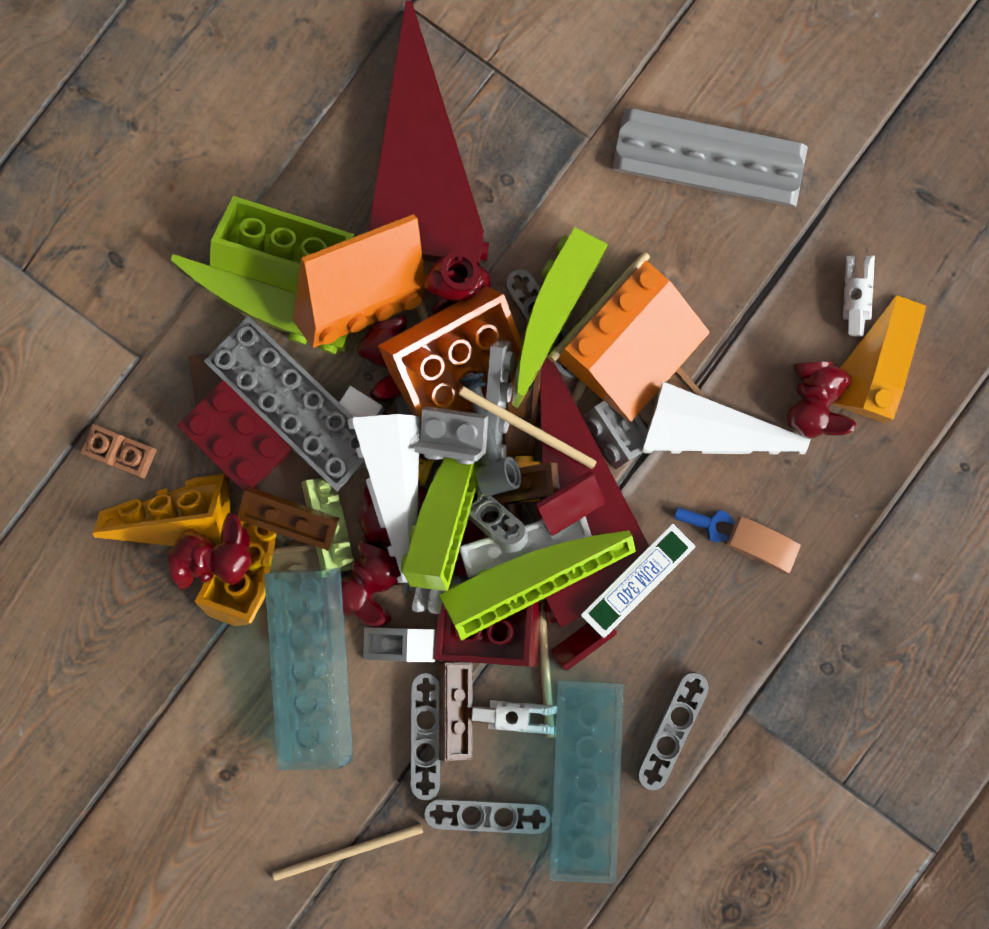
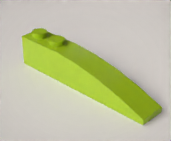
M574 227L569 237L562 236L555 249V252L559 255L555 261L549 259L541 273L545 280L529 316L515 372L512 405L516 408L521 404L608 246L605 242Z
M172 254L171 261L175 266L213 296L253 320L288 334V340L306 345V338L293 322L296 293ZM351 333L337 338V340L330 344H322L318 346V349L336 355L337 350L345 353Z
M444 458L430 485L419 512L417 523L411 527L408 554H404L402 557L401 572L411 587L448 591L478 484L476 473L478 466L481 465V458L473 464H460L454 458Z
M622 531L558 543L529 552L491 569H484L477 573L475 577L461 584L452 585L448 591L439 596L461 640L636 552L633 537L630 531Z

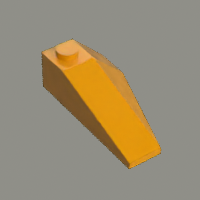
M898 295L893 298L868 333L854 348V351L840 366L841 369H845L851 376L852 384L831 405L884 424L894 420L905 387L926 305Z
M225 473L196 477L185 481L186 486L171 492L167 488L158 490L157 496L143 502L139 499H133L99 512L92 534L94 538L174 546L176 539L185 530L193 529L208 537L217 545L221 542L222 525L227 513H231L227 477Z
M240 521L241 525L247 530L250 537V547L248 549L251 554L250 568L242 579L234 585L222 582L214 574L209 582L203 584L194 601L209 617L233 626L251 624L266 596L277 535L275 532Z

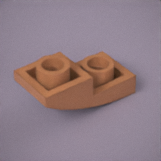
M92 424L81 454L145 479L157 449Z
M738 517L727 543V546L751 560L758 559L782 574H790L801 546L790 538L744 517Z

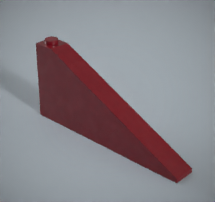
M406 0L368 232L414 214L418 219L423 261L437 262L453 250L465 248L474 253L477 258V265H480L481 260L487 261L489 242L484 241L482 223L413 3Z
M546 357L541 366L539 390L540 429L596 460V464L593 469H590L540 441L541 464L558 463L560 489L591 471L605 500L603 506L585 516L591 535L630 531L636 552L545 598L547 605L542 608L550 624L557 622L559 627H563L582 617L581 614L649 547V544L554 362H551Z

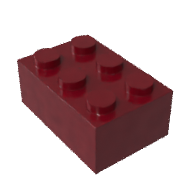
M224 380L177 425L243 492L247 486L256 489L293 453L292 447Z

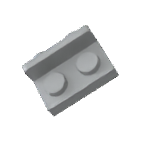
M603 401L582 416L591 435L602 449L603 456L611 463L615 470L643 453L642 449L647 428L638 414L629 423Z
M426 406L422 409L421 438L415 445V452L424 454V457L428 459L448 457L454 458L460 464L475 463L486 453L488 415Z

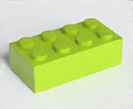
M233 196L211 239L210 266L296 293L301 258L354 238V234Z

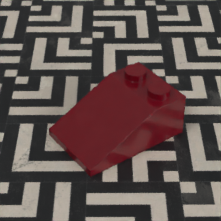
M536 602L461 640L442 603L441 611L437 617L434 660L537 667L542 603Z

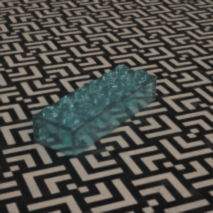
M340 567L278 570L266 573L264 575L278 770L340 769L353 762Z
M557 680L548 873L550 881L616 884L623 683Z

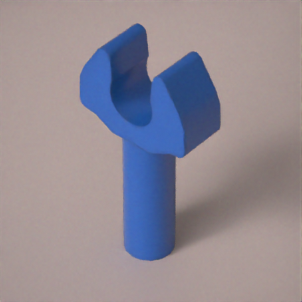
M677 507L674 515L676 520L704 528L708 533V540L715 543L726 541L730 538L728 535L717 532L716 524L718 522L729 525L735 523L733 518L722 510H718L715 515L708 517Z

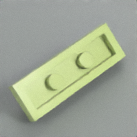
M323 477L301 482L307 507L340 518L329 551L316 547L322 576L351 570L350 566L354 559L338 491Z

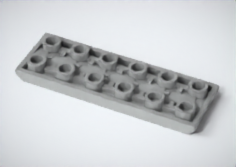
M624 109L611 171L796 208L808 146L794 141L636 109Z
M249 316L204 360L221 379L336 491L365 463L364 458H359L356 451L360 444L355 429H349L348 419L354 417Z

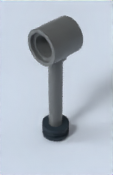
M471 372L466 374L464 378L458 379L459 383H463L461 386L483 397L481 387L487 385L486 382H482L484 380L481 379L484 376L483 373L475 374ZM472 403L474 413L488 415L487 410ZM488 415L486 445L488 463L478 466L476 476L482 493L486 496H492L519 488L521 485V472L517 462L512 457L500 458Z

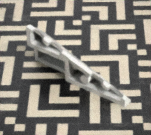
M663 382L657 396L642 452L671 451V453L680 454L682 451H702V454H750L752 451H769V454H779L781 451H799V454H805L810 439Z
M392 414L348 419L349 429H355L360 444L356 451L359 458H364L370 478L366 479V483L381 528H386L391 542V546L387 547L390 556H395L401 576L397 577L398 583H408L401 572V561L403 555L408 554L411 527L417 523L419 453L415 452V445L419 442L420 416Z

